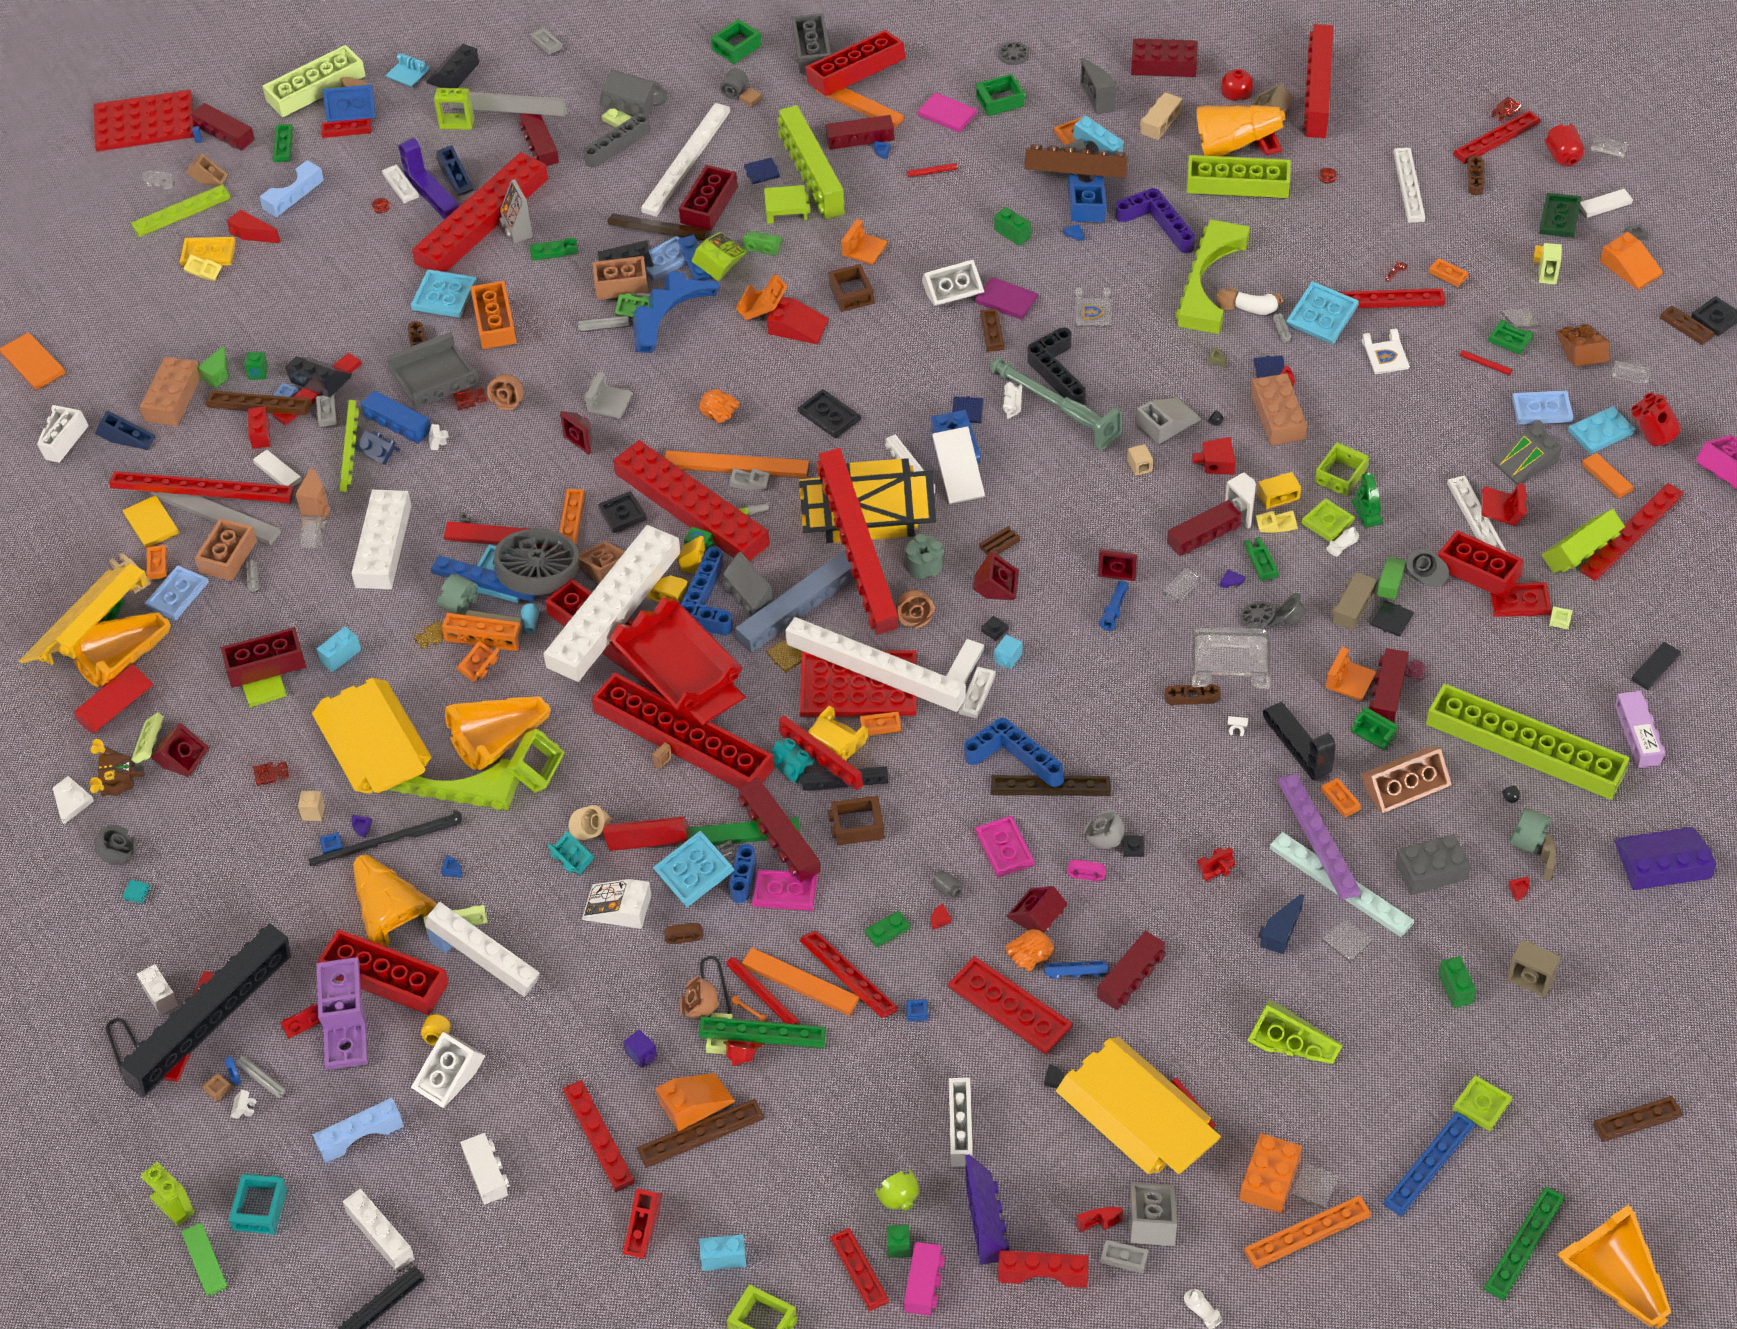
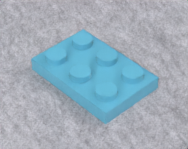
M1612 406L1570 425L1568 432L1589 454H1592L1633 435L1635 428Z

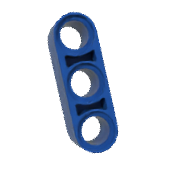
M750 844L741 845L736 853L733 867L735 871L732 872L730 880L731 899L736 903L747 901L750 894L756 867L755 848Z

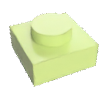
M1553 606L1549 626L1569 629L1573 610Z

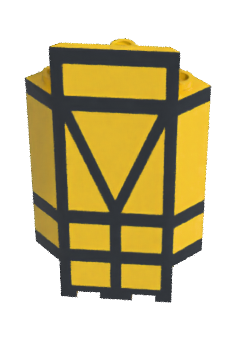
M909 458L846 463L872 540L915 536L914 529H918V524L936 523L933 470L914 472L913 465H909ZM799 479L803 533L825 532L826 544L841 542L839 537L840 531L835 526L834 513L830 511L828 495L825 496L822 479Z

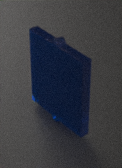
M772 157L744 164L747 172L746 175L750 178L752 185L780 177L777 165L774 164Z
M1267 355L1266 357L1253 358L1257 378L1280 375L1285 367L1283 356L1270 357Z
M970 396L954 397L952 412L966 410L970 423H981L983 398H971Z

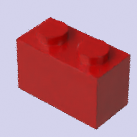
M266 406L248 409V435L252 449L271 447L270 420Z

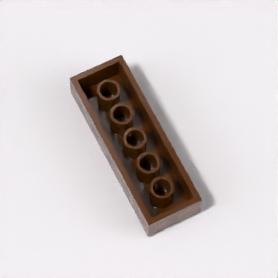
M1032 144L1026 149L1024 169L1126 178L1128 175L1129 155H1126V152L1116 151L1114 154H1109L1108 150H1099L1098 153L1092 152V149L1082 148L1081 151H1075L1076 148L1066 147L1064 150H1061L1059 146L1042 148L1040 144Z

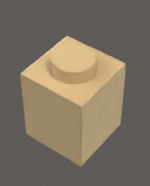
M1146 445L1128 448L1127 461L1134 475L1138 476L1152 472L1153 458Z
M301 791L298 809L302 821H322L325 804L321 791Z

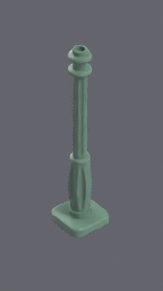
M1002 358L993 359L990 363L993 374L1000 373L1002 379L1009 378L1019 385L1022 384L1026 389L1058 406L1061 412L1066 413L1080 424L1093 429L1094 445L1098 450H1104L1120 436L1122 432V411L1120 409L1113 408L1102 417L1089 407L1069 397L1064 398L1016 371L1011 363L1004 364Z

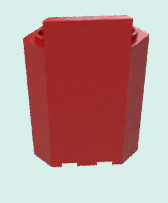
M662 597L653 612L641 610L632 625L618 624L609 638L677 710L689 711L702 725L747 698L734 684L743 667L675 598Z

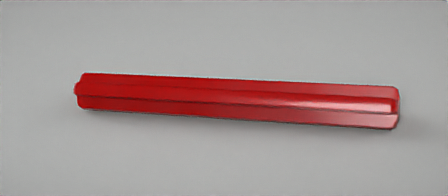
M729 958L726 965L785 1024H799V1020L736 958Z

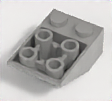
M1178 397L1152 400L1137 408L1136 424L1158 444L1163 443L1201 420Z

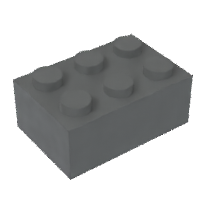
M1455 834L1400 848L1397 850L1395 861L1411 895L1467 880L1471 867Z

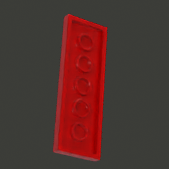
M975 956L948 983L949 989L1046 1056L1073 1027L1071 1021Z

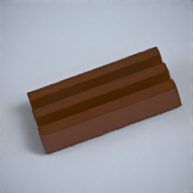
M1007 526L979 543V548L986 555L992 551L998 555L1018 543L1020 536L1015 535V532L1011 531V528Z

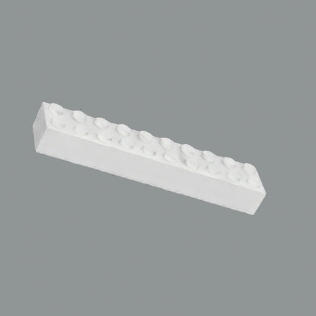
M646 525L544 652L546 668L579 682L611 640L609 638L618 624H625L680 554L679 538Z

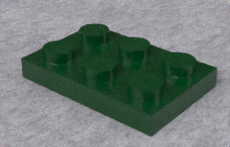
M1547 193L1539 234L1574 237L1581 196Z

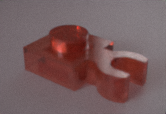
M1507 97L1497 104V108L1492 111L1491 117L1499 115L1498 121H1503L1505 115L1511 117L1519 111L1521 104Z
M479 388L475 392H471V389L453 393L458 411L474 407L475 402L484 403L487 401L483 388Z
M272 762L253 766L256 785L260 786L276 782V777H289L288 770L282 771L288 768L287 762H280L277 766H273Z

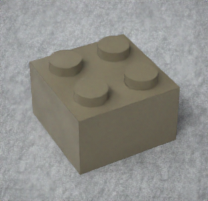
M1522 939L1512 957L1507 981L1546 998L1556 979L1561 956L1553 951L1545 950L1533 942H1527Z

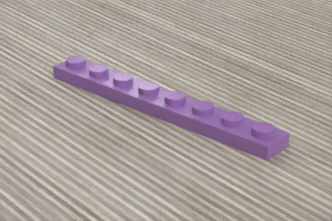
M1298 774L1279 777L1278 784L1340 899L1360 896L1361 890Z

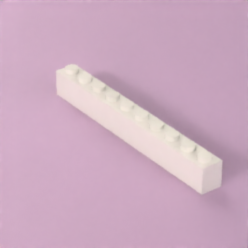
M794 617L786 629V641L789 646L957 712L966 699V684L802 619Z

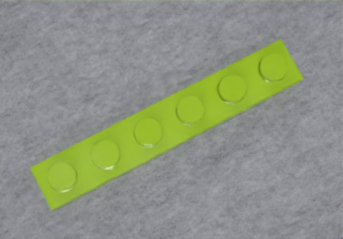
M222 184L131 222V225L138 237H141L227 201L231 197Z
M349 400L339 489L341 492H347V485H351L352 474H349V471H353L354 461H350V458H354L355 448L351 446L355 445L356 434H353V431L357 432L358 421H354V418L358 419L359 408H355L356 400Z

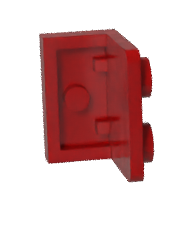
M1519 483L1511 494L1484 487L1482 489L1481 503L1482 516L1516 526L1527 514L1526 485Z

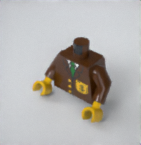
M100 739L93 740L91 752L93 754L101 752V755H99L98 778L93 777L89 782L92 793H97L100 790L102 796H118L134 787V777L145 776L144 765L134 766L129 755H124L108 747L104 748L103 742Z

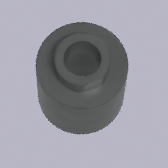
M939 871L934 876L933 884H935V888L948 899L960 896L962 893V883L949 872Z

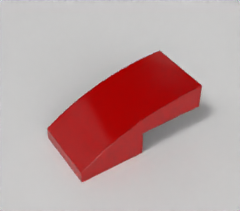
M1104 1207L1089 1210L1076 1215V1227L1080 1233L1098 1224L1101 1225L1103 1230H1106L1123 1222L1124 1211L1121 1207Z

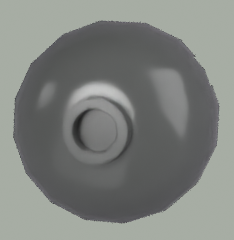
M111 824L106 828L103 827L98 833L95 840V850L103 861L114 865L126 862L136 851V839L134 836L131 838L127 834L129 832L127 829Z

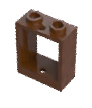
M861 264L828 272L829 286L841 312L874 304V291ZM856 279L861 280L864 289L842 294L838 284Z
M878 795L831 802V810H828L829 822L834 823V826H831L832 838H836L837 846L885 839ZM872 811L874 825L848 829L840 828L838 815Z

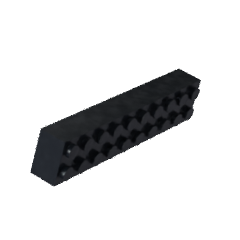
M271 923L265 928H261L257 932L256 937L246 942L237 955L231 956L222 969H218L207 983H203L192 997L187 998L183 1002L182 1007L176 1012H172L164 1024L156 1027L146 1041L140 1042L136 1050L122 1060L120 1068L125 1085L141 1098L149 1094L165 1078V1075L187 1054L196 1049L291 958L288 937Z

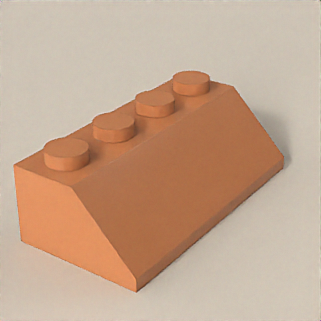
M1433 746L1426 747L1361 774L1366 792L1381 813L1452 785L1441 748Z

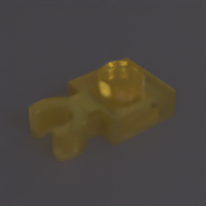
M437 620L424 628V634H417L414 637L415 642L420 644L421 649L427 648L430 642H433L435 645L444 640L443 623Z

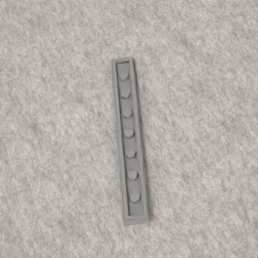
M470 92L473 110L565 116L567 114L564 98ZM449 103L450 108L464 109L463 103Z
M150 492L152 497L156 495L163 502L215 523L218 522L219 518L253 526L256 539L268 545H271L281 533L280 529L198 495Z

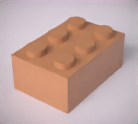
M644 256L592 262L597 300L618 298L619 294L625 295L626 293L633 295L637 293L648 294Z
M219 518L195 557L199 573L233 581L257 542L253 526Z

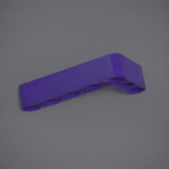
M411 138L399 144L398 148L404 175L443 219H446L459 207L458 203L424 168L418 141L415 138Z
M1151 188L1117 201L1115 214L1117 221L1127 222L1150 213L1181 252L1190 253L1194 250V232L1158 189Z

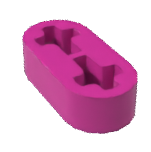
M1071 860L1068 863L1067 874L1072 878L1102 881L1105 879L1106 866L1098 862Z

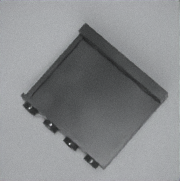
M451 332L386 356L389 371L415 408L480 383L478 370H473L455 346L454 336Z

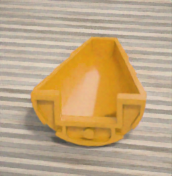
M1205 105L1197 107V122L1204 156L1222 157L1283 128V120H1286L1285 112L1280 107L1251 105L1250 107Z
M158 612L97 623L74 647L76 659L73 661L80 673L90 684L95 687L105 686L160 642L169 633L170 622Z
M540 696L507 698V700L448 705L445 707V719L447 728L451 727L453 736L450 739L460 758L471 769L481 770L495 762L506 751L512 749L523 739L525 733L537 729L549 718L551 709Z
M360 855L355 859L353 869L356 891L361 905L367 940L386 947L390 944L388 932L419 915H422L424 920V917L428 916L437 905L435 901L418 891L412 884L399 877L395 871L370 855Z
M1629 1204L1612 1215L1607 1222L1578 1242L1575 1241L1557 1254L1563 1264L1585 1278L1593 1287L1616 1301L1619 1307L1650 1328L1655 1326L1658 1329L1668 1322L1666 1317L1671 1313L1666 1294L1660 1276L1655 1271L1648 1245L1645 1244L1635 1212Z

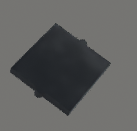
M1385 600L1371 625L1382 629L1385 633L1389 632L1400 637L1414 612L1401 607L1400 604L1396 605Z

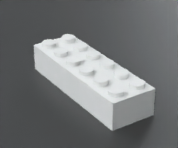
M372 489L352 570L355 588L392 589L411 509L408 491Z

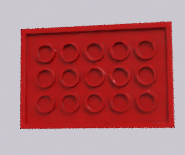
M191 90L94 104L96 151L194 138L192 131L194 125L191 115L193 112Z
M880 650L917 665V650ZM802 651L800 717H819L828 706L834 708L835 717L867 716L899 712V716H917V696Z

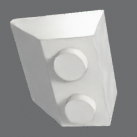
M1243 472L1227 481L1225 501L1230 500L1242 513L1241 523L1249 529L1252 522L1256 483L1252 477Z

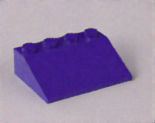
M1694 827L1614 839L1632 890L1711 879L1716 867V862L1709 846Z
M968 1154L965 1155L966 1191L980 1265L999 1262V1250L1010 1251L1009 1241L1004 1239L1003 1233L1006 1232L1005 1220H1000L999 1213H1002L1001 1200L996 1199V1194L999 1193L997 1180L993 1181L992 1173Z

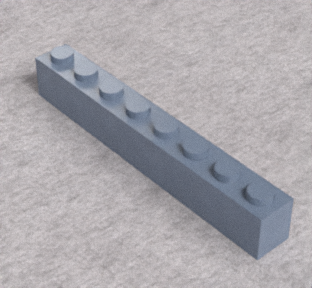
M846 549L735 628L736 640L752 653L787 628L794 617H804L811 609L819 606L828 597L833 596L840 588L845 587L854 579L851 573V563L847 561L845 555Z

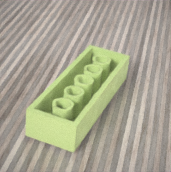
M344 45L262 87L266 101L283 118L323 98V89L342 87L340 78L345 77L359 80L366 75L363 61L348 46Z

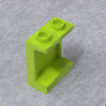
M804 185L764 188L767 224L774 223L773 216L803 213L804 220H808L807 214L810 213V203L806 202H809V193L805 192Z
M158 1162L141 1174L142 1180L155 1191L149 1196L151 1201L177 1227L195 1213L184 1187Z

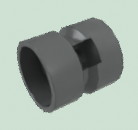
M738 68L729 70L720 85L721 93L729 99H736L748 81L746 73Z

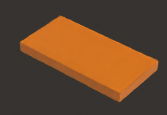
M29 332L0 348V354L35 391L66 374L64 368Z

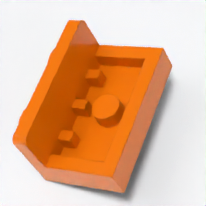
M479 640L456 670L473 683L478 678L482 680L488 672L486 668L489 665L493 666L499 659L497 654L500 650L496 648L493 651Z

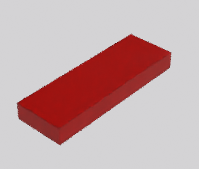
M371 118L322 123V138L371 134Z

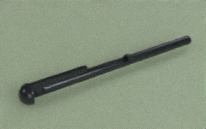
M452 810V815L308 859L309 864L314 866L365 849L376 848L378 844L411 835L416 838L461 823L462 814L457 810Z

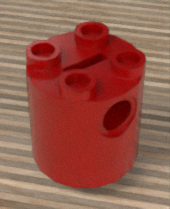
M1653 392L1647 393L1644 399L1633 405L1630 409L1646 441L1652 446L1669 443L1681 431V424L1663 395L1654 394Z

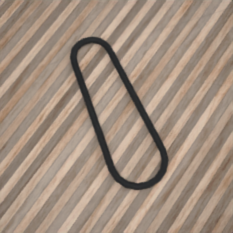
M713 956L705 957L700 963L701 978L704 979L703 963L708 959L715 960L727 1001V1014H731V1005L720 961Z
M115 1018L106 1025V1032L121 1072V1062L111 1037L109 1026L116 1021L122 1022L135 1048L138 1045L126 1022L121 1018Z

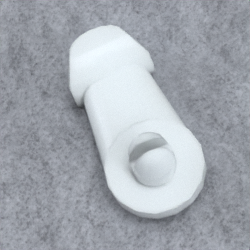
M1351 527L1344 530L1335 541H1330V545L1326 550L1331 555L1338 557L1343 549L1358 541L1359 533L1356 531V528Z
M1192 1289L1185 1293L1184 1302L1186 1306L1203 1319L1208 1329H1213L1222 1322L1219 1310H1215L1201 1291Z

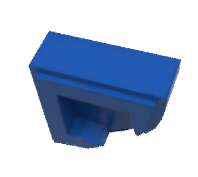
M193 127L192 131L195 142H202L200 127Z
M875 141V153L879 157L887 159L891 144Z
M1079 224L1063 228L1065 236L1076 238V240H1085V235Z
M446 856L441 871L442 876L462 878V870L459 863L453 857Z
M233 1057L225 1058L224 1061L233 1085L241 1084Z

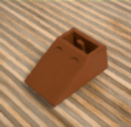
M1581 324L1575 328L1563 327L1562 330H1556L1568 361L1575 367L1609 362V340L1591 325Z

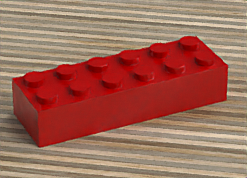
M883 30L806 66L807 82L824 96L831 95L840 89H844L853 83L859 82L861 79L872 76L874 73L885 70L887 67L906 59L904 42L887 30Z
M340 929L337 930L318 959V963L358 957L360 962L361 990L426 1015H430L449 984L445 969ZM337 977L336 980L342 982L344 978Z

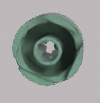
M918 534L909 541L905 550L906 566L909 573L920 579H926V576L932 575L934 577L938 575L943 568L942 543L924 534Z
M457 573L455 575L451 574L441 588L444 592L442 596H438L437 604L453 614L465 615L470 604H475L479 595L476 593L478 585Z
M1525 807L1509 844L1536 855L1545 838V832L1552 818Z

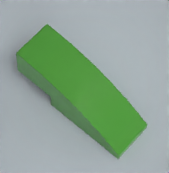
M1388 556L1379 582L1377 596L1396 600L1407 560Z
M202 1222L181 1231L207 1297L228 1288Z

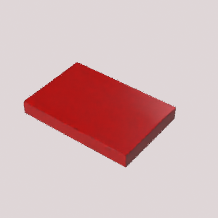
M1547 582L1515 583L1504 598L1490 593L1494 617L1551 616L1552 614Z

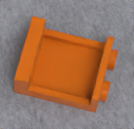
M777 274L773 275L766 288L760 291H756L752 285H749L737 304L736 310L746 321L773 311L788 286Z

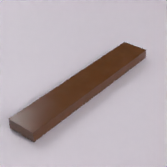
M212 391L206 404L207 407L247 411L249 408L266 406L267 412L306 415L312 402L308 398Z
M753 1099L694 1123L679 1132L677 1130L637 1147V1151L645 1168L761 1121L764 1119V1115L756 1099Z

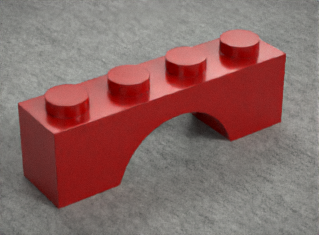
M999 1250L998 1283L1021 1284L1029 1278L1046 1277L1061 1282L1065 1287L1087 1288L1089 1255Z

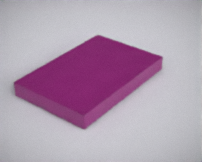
M991 277L983 288L984 293L978 294L975 298V303L991 309L998 308L999 312L1022 320L1038 298V293Z

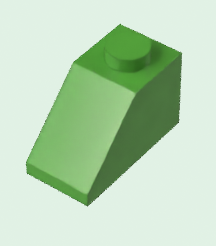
M224 347L218 349L197 367L201 380L215 388L228 378V358Z

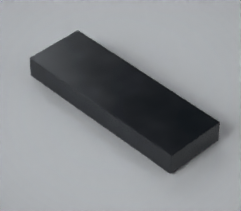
M1663 642L1636 671L1631 681L1648 690L1678 658L1681 651Z

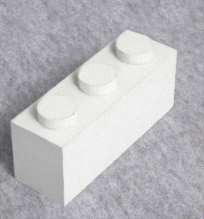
M485 1133L461 1141L465 1159L483 1205L508 1196L506 1187L510 1185L506 1174L501 1175L500 1169H503L499 1157H494L493 1152L496 1150L492 1139L487 1140Z

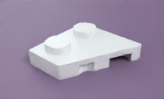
M69 776L53 787L63 824H66L94 802L93 797Z

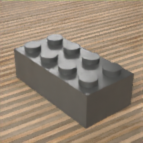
M824 13L792 16L799 73H806V66L831 55Z

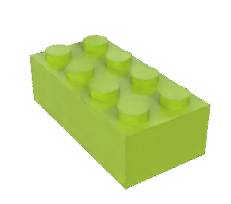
M1612 508L1591 518L1541 555L1553 573L1558 571L1563 573L1582 563L1581 560L1583 558L1586 559L1595 553L1594 550L1607 545L1608 540L1618 537L1620 535L1619 531L1625 528V526Z

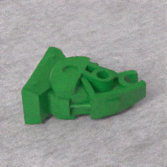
M1361 474L1362 483L1358 490L1355 491V498L1352 499V504L1365 528L1382 525L1383 520L1379 514L1381 512L1380 496L1373 474Z

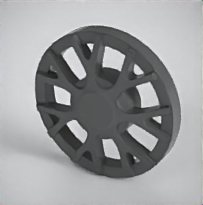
M1017 41L1003 44L998 52L1000 60L1009 65L1021 64L1029 56L1027 46Z
M1264 601L1251 603L1243 608L1240 613L1242 624L1248 628L1265 627L1276 617L1275 607L1271 603Z

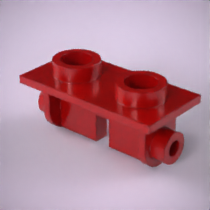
M318 1003L315 1005L311 1004L310 1007L300 1011V1013L283 1019L280 1025L288 1039L321 1023L318 1018Z

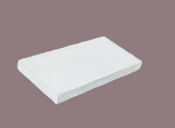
M963 427L932 434L948 503L954 504L985 497L969 428Z

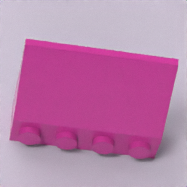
M1730 434L1705 442L1695 461L1700 463L1702 468L1711 470L1717 478L1726 480L1730 483L1731 487L1737 489V438Z

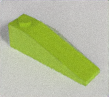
M1268 999L1247 1040L1268 1052L1300 1056L1309 1060L1330 1064L1334 1063L1343 1047L1335 1039Z

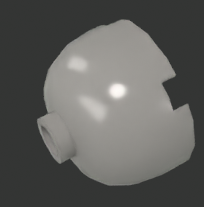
M1114 810L1101 812L1097 815L1099 817L1093 822L1091 819L1088 822L1083 834L1087 841L1098 849L1115 848L1120 844L1125 832L1123 821Z

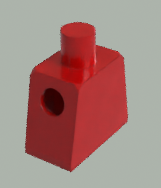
M1231 437L1203 442L1201 453H1192V463H1203L1204 472L1207 474L1235 475L1236 461Z

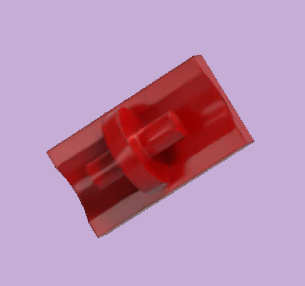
M1219 847L1214 850L1213 856L1209 859L1203 856L1197 860L1198 868L1201 870L1202 877L1206 882L1219 874L1224 877L1230 875L1229 869L1236 865L1232 848L1222 849Z

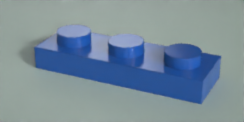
M691 235L678 239V245L693 279L700 281L710 280L711 275L692 262L695 251L699 247L695 236Z
M1106 960L1044 963L1046 976H1050L1053 979L1062 978V975L1078 978L1082 977L1083 974L1099 977L1103 976V973H1108V963Z

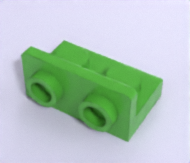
M750 231L748 235L743 236L744 250L776 256L782 244V237L754 231Z
M630 293L625 295L619 294L615 315L628 316L633 319L636 307H649V297L642 296V298H639Z

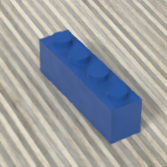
M375 390L361 403L362 413L365 418L377 422L380 426L387 427L394 433L404 436L409 441L412 440L419 444L430 432L431 424L429 418Z

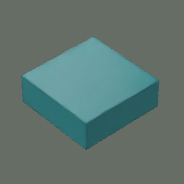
M130 880L123 894V899L143 904L150 890V885Z

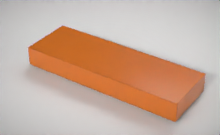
M1598 453L1582 461V466L1618 499L1633 491L1634 486Z

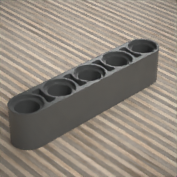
M638 113L584 148L586 165L588 167H596L650 132L648 115Z

